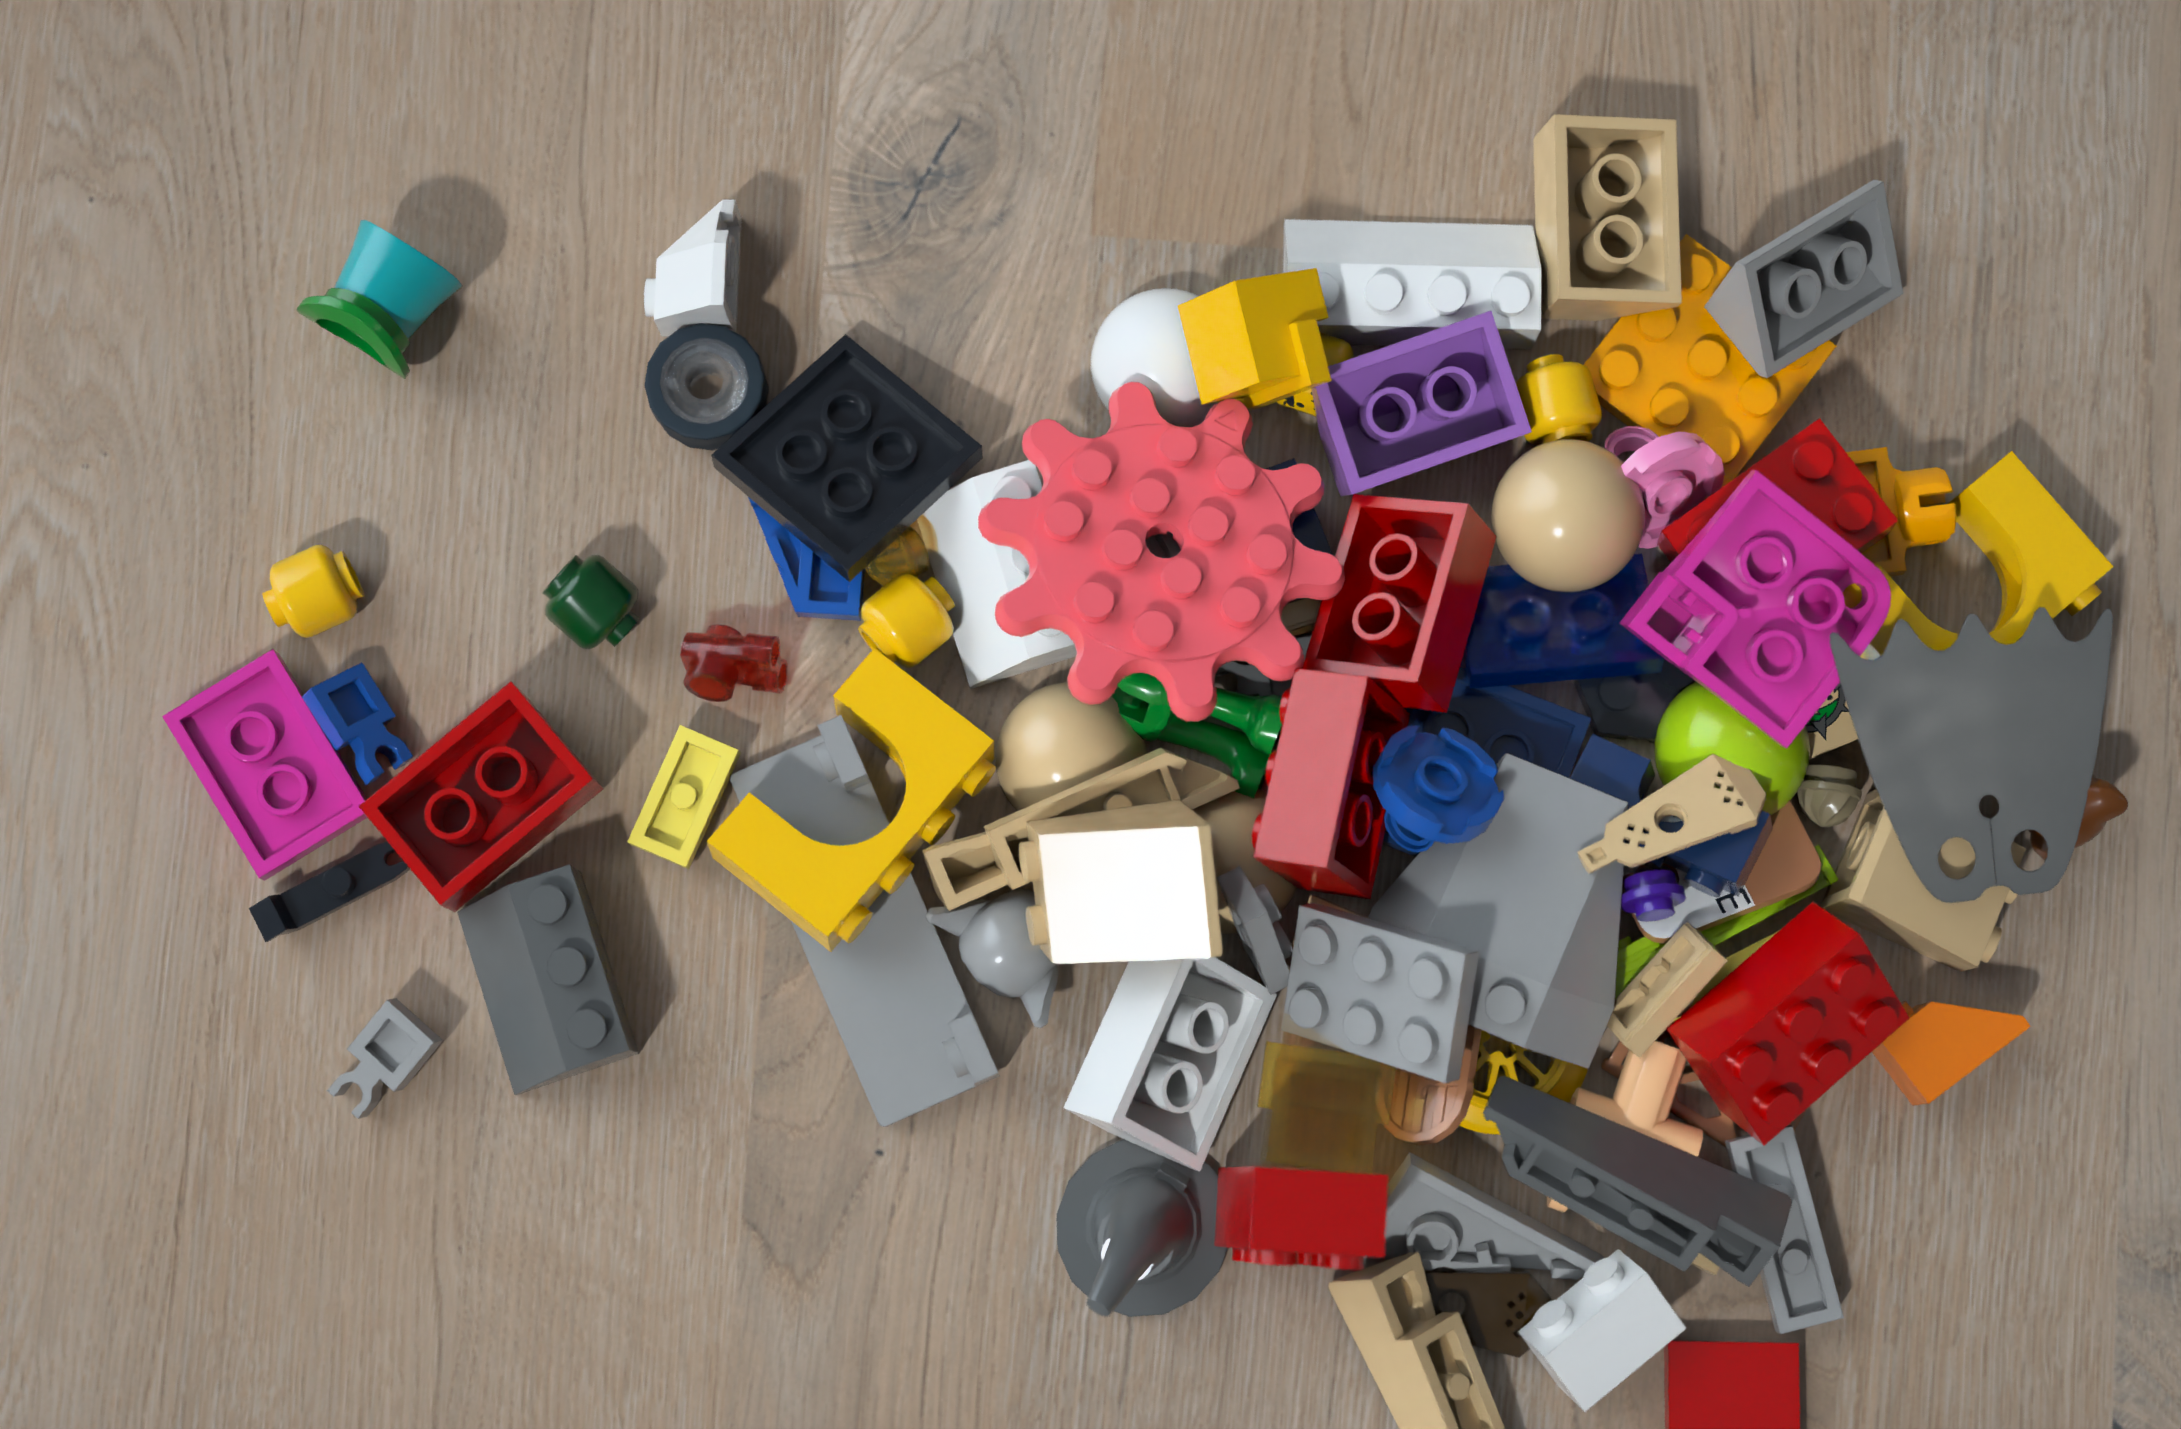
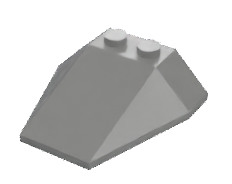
M1505 753L1496 764L1498 772L1494 777L1498 792L1504 790V801L1486 832L1469 842L1445 844L1436 841L1427 851L1420 852L1372 907L1368 918L1479 951L1468 1024L1523 1048L1589 1069L1614 1010L1624 864L1616 860L1589 874L1583 867L1577 852L1604 839L1605 825L1627 811L1628 802Z

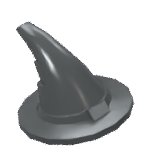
M1122 1139L1092 1154L1068 1181L1056 1214L1057 1248L1072 1283L1088 1296L1086 1304L1093 1312L1104 1317L1110 1316L1113 1311L1128 1317L1164 1315L1196 1299L1218 1274L1228 1247L1214 1246L1218 1176L1215 1170L1205 1161L1199 1172Z

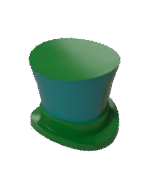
M361 220L351 252L335 287L328 289L324 296H311L303 299L296 310L302 316L359 348L392 372L406 379L410 369L402 354L410 345L408 339L439 306L461 289L462 284L445 268L379 226L369 221Z

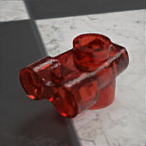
M714 624L707 628L706 633L687 632L683 639L680 653L686 670L683 683L685 688L693 695L708 701L724 702L732 698L736 684L752 686V690L778 694L784 691L787 682L788 665L785 659L780 658V639L778 636L748 633L746 636H742L739 631L732 627Z

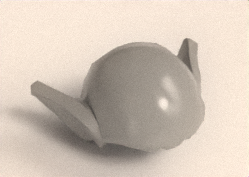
M1017 888L1005 892L992 901L985 899L972 900L950 911L945 906L930 908L926 914L927 921L959 937L961 959L977 982L996 995L1009 998L1020 997L1035 1027L1042 1028L1048 1024L1051 1000L1057 985L1058 969L1057 964H1052L1040 949V945L1032 946L1029 939L1026 907L1035 906L1033 891Z

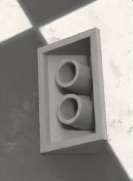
M1872 180L1736 262L1705 304V309L1759 376L1769 378L1903 294L1884 182Z

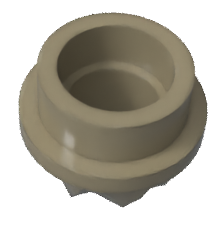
M1809 765L1804 781L1797 791L1802 813L1821 827L1828 828L1846 821L1861 800L1862 791L1856 788L1858 773L1838 766Z

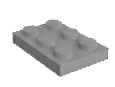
M1309 903L1299 905L1281 1030L1443 1083L1459 1080L1479 951L1321 904Z

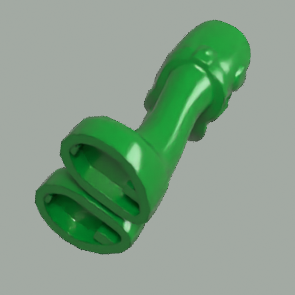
M1133 673L1124 677L1118 683V688H1116L1111 696L1118 704V713L1143 740L1152 742L1157 739L1194 749L1216 758L1226 764L1231 770V776L1237 779L1240 788L1235 790V792L1253 799L1255 798L1258 788L1261 789L1265 781L1269 756L1278 747L1282 729L1280 720L1282 696L1266 695L1256 697L1215 687L1217 703L1212 714L1209 716L1240 728L1243 731L1240 732L1204 720L1191 722L1177 717L1171 711L1168 704L1165 688L1154 676L1146 673Z

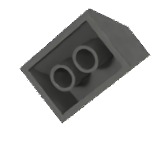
M569 864L509 884L457 912L514 1095H519L639 1054L581 871Z

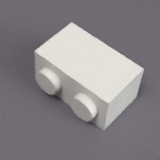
M1617 1249L1608 1258L1601 1259L1592 1264L1585 1272L1583 1278L1562 1296L1541 1306L1534 1314L1533 1319L1521 1328L1518 1333L1558 1387L1586 1412L1683 1332L1686 1327L1647 1272Z

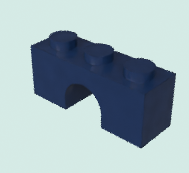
M1592 734L1570 779L1628 802V809L1645 799L1647 791L1655 778V773L1650 759ZM1762 810L1756 826L1734 834L1728 832L1649 861L1643 865L1660 870L1662 864L1665 863L1687 873L1684 881L1705 894L1719 897L1722 890H1725L1739 897L1772 831L1771 816ZM1660 821L1658 825L1664 832L1674 833L1679 831L1684 823L1683 821ZM1628 827V830H1632V831H1633L1634 828ZM1644 830L1643 833L1649 834V831ZM1639 844V847L1644 848V844Z

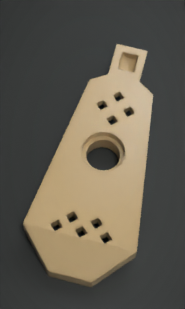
M1712 754L1605 825L1604 839L1578 851V857L1589 874L1616 860L1633 868L1728 832L1731 834L1757 825L1766 801V793L1750 769L1743 768ZM1667 816H1676L1684 823L1683 827L1674 833L1664 832L1658 824ZM1628 827H1632L1634 830H1628ZM1643 831H1649V834H1645ZM1639 844H1644V848L1639 847Z

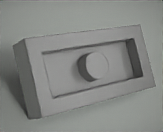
M1238 866L1217 877L1242 946L1270 995L1288 987L1290 972L1285 959L1292 956L1293 949L1284 930L1277 921L1281 919V915L1268 889L1264 884L1253 888L1242 868Z

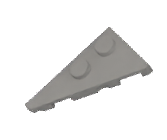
M1409 1152L1388 1183L1385 1257H1364V1266H1366V1258L1390 1260L1410 1252H1418L1424 1270L1448 1267L1456 1272L1510 1271L1511 1268L1550 1270L1552 1278L1577 1280L1584 1276L1592 1264L1604 1258L1603 1255Z

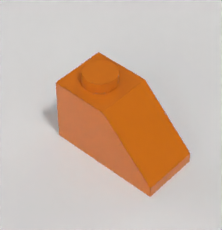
M1903 1001L1901 1004L1910 1019L1875 1048L1872 1053L1912 1106L1929 1104L2030 1028L2031 1025L2022 1015L1932 1001L1915 1005L1911 1008L1907 1001Z

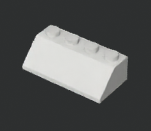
M1288 219L1284 221L1283 273L1317 268L1329 317L1325 320L1317 321L1319 332L1345 340L1350 345L1389 346L1488 311H1492L1504 349H1531L1541 331V264L1533 225Z

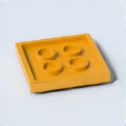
M1686 234L1680 241L1682 303L1678 307L1620 317L1584 365L1590 370L1599 404L1627 426H1640L1649 429L1659 437L1675 432L1695 433L1701 437L1722 458L1725 472L1723 487L1735 479L1837 346L1828 340L1769 378L1759 376L1704 307L1732 267Z

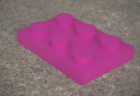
M274 649L162 716L258 878L264 881L368 818L359 808V805L367 800L366 796L338 750L335 751L302 698L303 692L280 654Z

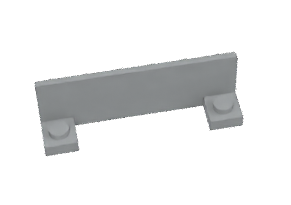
M842 715L817 725L821 732L820 736L735 772L730 777L739 802L750 792L799 832L820 843L838 846L860 843L879 834L889 825ZM911 873L894 893L889 894L883 890L868 908L873 915L861 934L849 944L842 939L832 952L792 922L879 1125L883 1127L892 1125L1000 1076L936 929L926 919L928 911Z

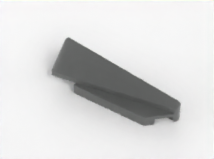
M1500 1076L1494 1084L1483 1115L1486 1121L1491 1120L1496 1123L1504 1142L1502 1160L1509 1176L1684 1272H1686L1700 1253L1739 1282L1749 1287L1779 1249L1792 1205V1200L1787 1194L1506 1076Z

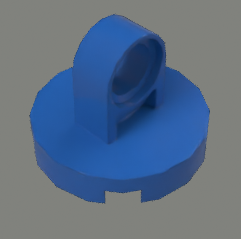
M1420 725L1408 726L1390 737L1373 767V787L1382 807L1386 810L1384 815L1385 827L1391 838L1408 851L1417 853L1427 851L1436 841L1445 844L1471 841L1486 832L1504 801V790L1498 792V787L1494 780L1498 772L1494 760L1476 742L1455 730L1442 727L1438 735L1427 732L1417 733Z

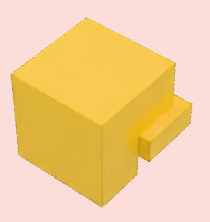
M1317 268L1235 280L1178 305L1202 405L1220 402L1225 399H1235L1245 404L1248 410H1254L1331 381L1317 321L1329 318Z

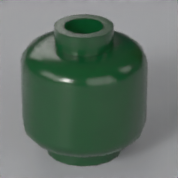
M575 555L542 592L549 598L545 607V615L548 620L583 649L595 648L605 639L615 647L639 620V617L631 611L638 599L637 587L600 555L589 556L584 561Z

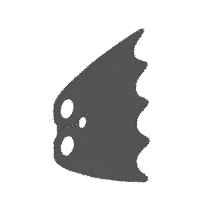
M2040 607L2035 611L2023 636L2015 643L2004 645L1994 640L1978 616L1973 613L1967 615L1957 640L1944 651H1937L1927 647L1919 639L1908 622L1903 619L1897 621L1883 655L1875 660L1861 658L1851 650L1845 640L1837 633L1832 632L1830 634V646L1842 690L1871 777L1912 868L1925 888L1936 899L1948 903L1973 901L1979 898L1984 890L1993 886L2008 887L2013 893L2018 895L2043 893L2054 888L2063 877L2078 838L2097 756L2107 688L2113 625L2112 611L2109 608L2102 612L2093 630L2087 637L2076 642L2064 638L2044 607ZM1993 795L1998 800L1999 811L1992 818H1986L1980 813L1979 802L1983 796ZM2027 829L2040 833L2046 840L2048 847L2047 858L2044 864L2034 871H2024L2019 868L2013 861L2011 854L2014 838L2021 831ZM1954 837L1963 838L1968 841L1975 852V865L1971 873L1961 879H1951L1946 876L1940 869L1938 862L1939 851L1942 845L1948 839Z

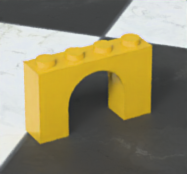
M2012 451L1948 503L1956 504V522L1987 556L1998 575L2002 591V605L1998 620L1989 633L1998 643L2009 645L2018 641L2026 632L2035 611L2040 607H2044L2052 619L2063 609H2066L2073 616L2102 593L2095 582L2114 566ZM1877 562L1875 566L1882 571L1890 587V608L1881 628L1860 657L1875 660L1882 656L1895 624L1900 619L1908 622L1919 639L1927 647L1937 651H1944L1951 647L1959 634L1945 630L1929 620ZM1851 584L1844 589L1845 605L1848 608H1853L1860 603L1862 592L1857 584Z
M875 648L836 691L833 698L836 715H842L846 723L885 752L897 764L906 782V792L901 808L893 821L879 834L866 841L839 846L824 844L812 840L799 832L749 792L707 840L714 860L830 952L834 950L842 939L849 944L861 934L872 918L873 913L868 909L883 890L892 894L904 883L914 867V863L910 861L911 857L925 841L930 845H934L942 838L955 819V814L951 810L966 792L972 797L976 796L986 786L996 770V766L992 764L995 759L994 740Z

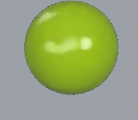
M1694 682L1682 690L1670 702L1660 719L1654 743L1655 763L1663 786L1712 754L1743 768L1750 769L1766 793V801L1762 810L1771 816L1793 798L1804 780L1810 757L1809 735L1805 725L1786 749L1698 682Z

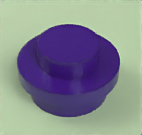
M1645 871L1631 875L1623 881L1625 893L1621 895V909L1625 912L1635 913L1638 921L1648 922L1669 918L1675 914L1674 907L1686 900L1685 889L1682 885L1677 884L1673 871Z

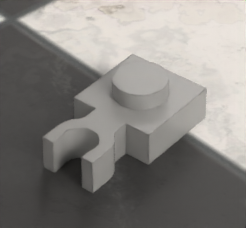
M397 998L386 1000L347 1048L360 1061V1064L354 1071L340 1075L327 1091L333 1097L344 1095L352 1083L357 1084L362 1090V1100L351 1113L357 1119L367 1117L381 1099L382 1085L385 1083L394 1092L403 1090L443 1040Z

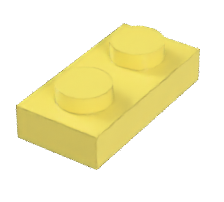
M680 725L627 842L632 846L689 870L739 759L740 751Z

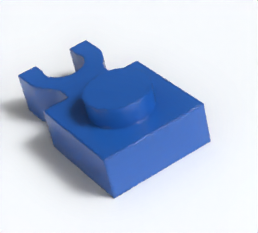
M362 662L311 687L302 696L335 751L350 744L355 753L356 770L365 785L376 781L384 773L383 768L375 758V753L384 754L389 759L394 770L404 766L413 758L406 744L385 728V725L396 715Z

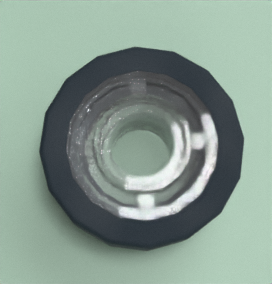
M705 323L678 329L660 342L648 362L644 385L649 406L667 434L690 448L705 450L718 449L767 404L769 391L760 357L746 338L725 326ZM714 375L723 380L721 390L712 398L698 399L691 395L692 386L702 376Z

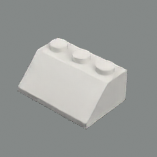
M1029 460L964 481L948 490L917 519L935 579L943 586L955 604V607L947 613L953 624V636L970 689L1075 657L1077 654L1074 642L1060 630L1043 629L1028 636H1011L997 625L995 619V607L998 600L1008 591L1026 582L1029 576V565L1026 558L1018 550L996 545L986 540L978 529V516L981 509L992 500L997 498L1027 499L1036 496L1042 490L1036 466Z
M1216 957L1129 961L1063 1108L1111 1134L1200 1172L1277 994L1270 995L1266 987Z

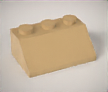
M1554 114L1533 138L1535 232L1541 264V319L1600 321L1678 307L1682 303L1676 120Z

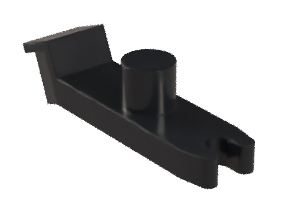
M384 842L281 894L264 898L251 906L249 910L265 942H269L279 935L298 931L396 881L407 873L410 868L404 861L395 865H388L387 857L396 851L388 842Z

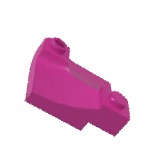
M1751 470L1686 548L1662 573H1658L1620 621V624L1669 663L1675 665L1730 706L1777 744L1787 749L1840 682L1830 646V634L1832 632L1837 633L1845 640L1853 652L1861 656L1887 618L1891 602V591L1884 574L1872 562L1757 470ZM1857 584L1862 592L1861 601L1857 606L1848 608L1844 602L1843 591L1848 585Z

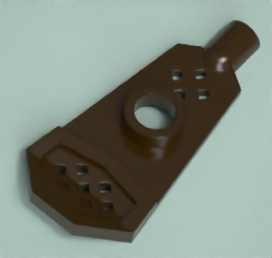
M1529 1271L1425 1272L1436 1316L1443 1312L1439 1304L1443 1295L1449 1292L1460 1294L1465 1301V1308L1460 1313L1472 1346L1518 1358L1524 1355L1530 1348L1521 1335L1516 1336L1514 1332L1528 1324L1541 1306L1552 1301V1298ZM1523 1293L1525 1297L1520 1299L1518 1295ZM1511 1300L1515 1303L1512 1307L1508 1305ZM1519 1311L1523 1314L1520 1318L1516 1315ZM1511 1319L1513 1323L1508 1326L1506 1321Z

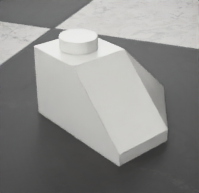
M723 199L657 258L656 279H646L644 309L646 316L654 317L661 336L669 337L678 329L700 323L725 326L734 332L737 331L742 218L736 200Z

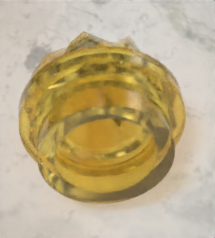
M909 526L865 569L872 580L879 582L884 587L899 574L909 573L918 578V575L927 572L930 565L929 555L920 535Z

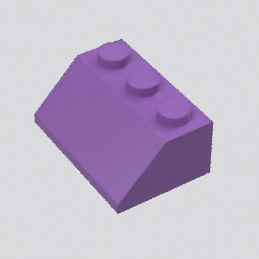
M1492 311L1328 366L1331 381L1312 388L1320 438L1340 497L1373 488L1532 432Z

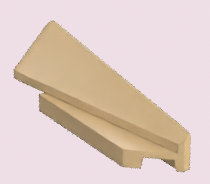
M1159 748L985 825L984 829L986 832L930 846L922 850L936 894L947 910L950 911L1003 886L1009 885L1014 890L1029 883L1025 882L1019 858V844L1021 842H1028L1027 822L1173 800H1180L1192 810L1240 787L1237 779L1225 771L1214 769L1166 749Z
M1410 1252L1367 1267L1364 1270L1339 1277L1329 1283V1290L1399 1429H1505L1459 1311L1442 1312L1437 1316L1435 1315L1422 1260L1418 1252Z

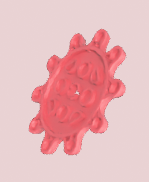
M1129 382L1118 387L1109 399L1108 411L1111 424L1108 432L1103 436L1096 438L1079 437L1069 432L1060 423L1051 419L1039 420L1027 428L1023 435L1022 449L1028 460L1037 466L1042 474V490L1032 498H997L988 502L981 509L978 516V529L982 536L990 543L1018 550L1026 558L1029 565V576L1026 582L1008 591L998 600L995 607L997 625L1007 634L1017 637L1028 636L1043 629L1060 630L1068 635L1074 642L1077 652L1075 662L1070 668L1067 679L1068 689L1073 697L1085 704H1101L1113 695L1118 683L1124 677L1133 673H1146L1154 676L1162 683L1166 690L1171 711L1177 717L1185 721L1198 722L1212 714L1216 706L1215 674L1225 663L1232 661L1247 662L1255 666L1269 679L1276 681L1290 680L1293 678L1295 668L1302 669L1304 663L1303 649L1296 638L1283 625L1282 611L1289 602L1297 598L1328 600L1335 597L1343 587L1345 581L1344 570L1336 557L1304 546L1295 538L1292 531V524L1295 518L1318 505L1324 495L1325 485L1320 473L1315 467L1304 463L1280 470L1264 469L1254 464L1247 457L1244 450L1245 442L1253 426L1251 414L1245 404L1239 400L1225 399L1213 405L1207 412L1204 421L1199 425L1179 427L1168 423L1159 415L1155 399L1145 385L1139 382ZM1167 532H1171L1173 534L1172 538L1179 545V554L1172 558H1161L1152 554L1147 548L1145 540L1153 535H1166Z

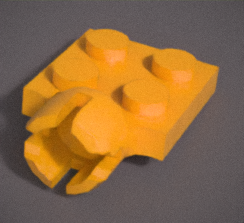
M1887 447L1846 452L1898 519V522L1887 536L1861 553L1874 565L1878 562L1890 576L1903 575L1906 572V550L1915 546L1943 543L1955 533L1956 504L1941 505L1946 502L1945 493L1954 492L1950 479L1944 469L1938 467L1910 471L1895 469L1889 460Z

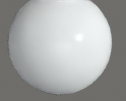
M1171 288L1144 291L1119 304L1103 321L1092 348L1091 373L1095 389L1107 409L1109 408V399L1112 393L1118 387L1129 382H1139L1145 385L1155 399L1159 415L1168 423L1179 427L1199 425L1204 421L1210 408L1219 403L1201 404L1178 310V305L1194 299L1198 295Z

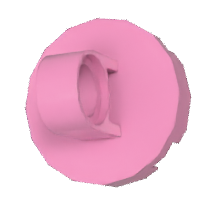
M1627 426L1615 430L1605 440L1604 448L1616 456L1623 452L1635 451L1621 467L1625 476L1632 479L1639 486L1644 499L1645 526L1639 544L1640 548L1650 549L1657 547L1660 533L1664 528L1704 501L1706 496L1709 497L1722 488L1725 476L1722 458L1695 433L1675 432L1659 437L1649 429L1640 426Z

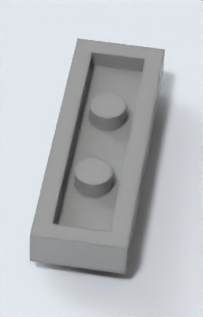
M1788 1125L1765 1146L1750 1134L1725 1140L1733 1172L1783 1192L1792 1200L1780 1247L1760 1272L1775 1331L1783 1334L1844 1318L1793 1126Z

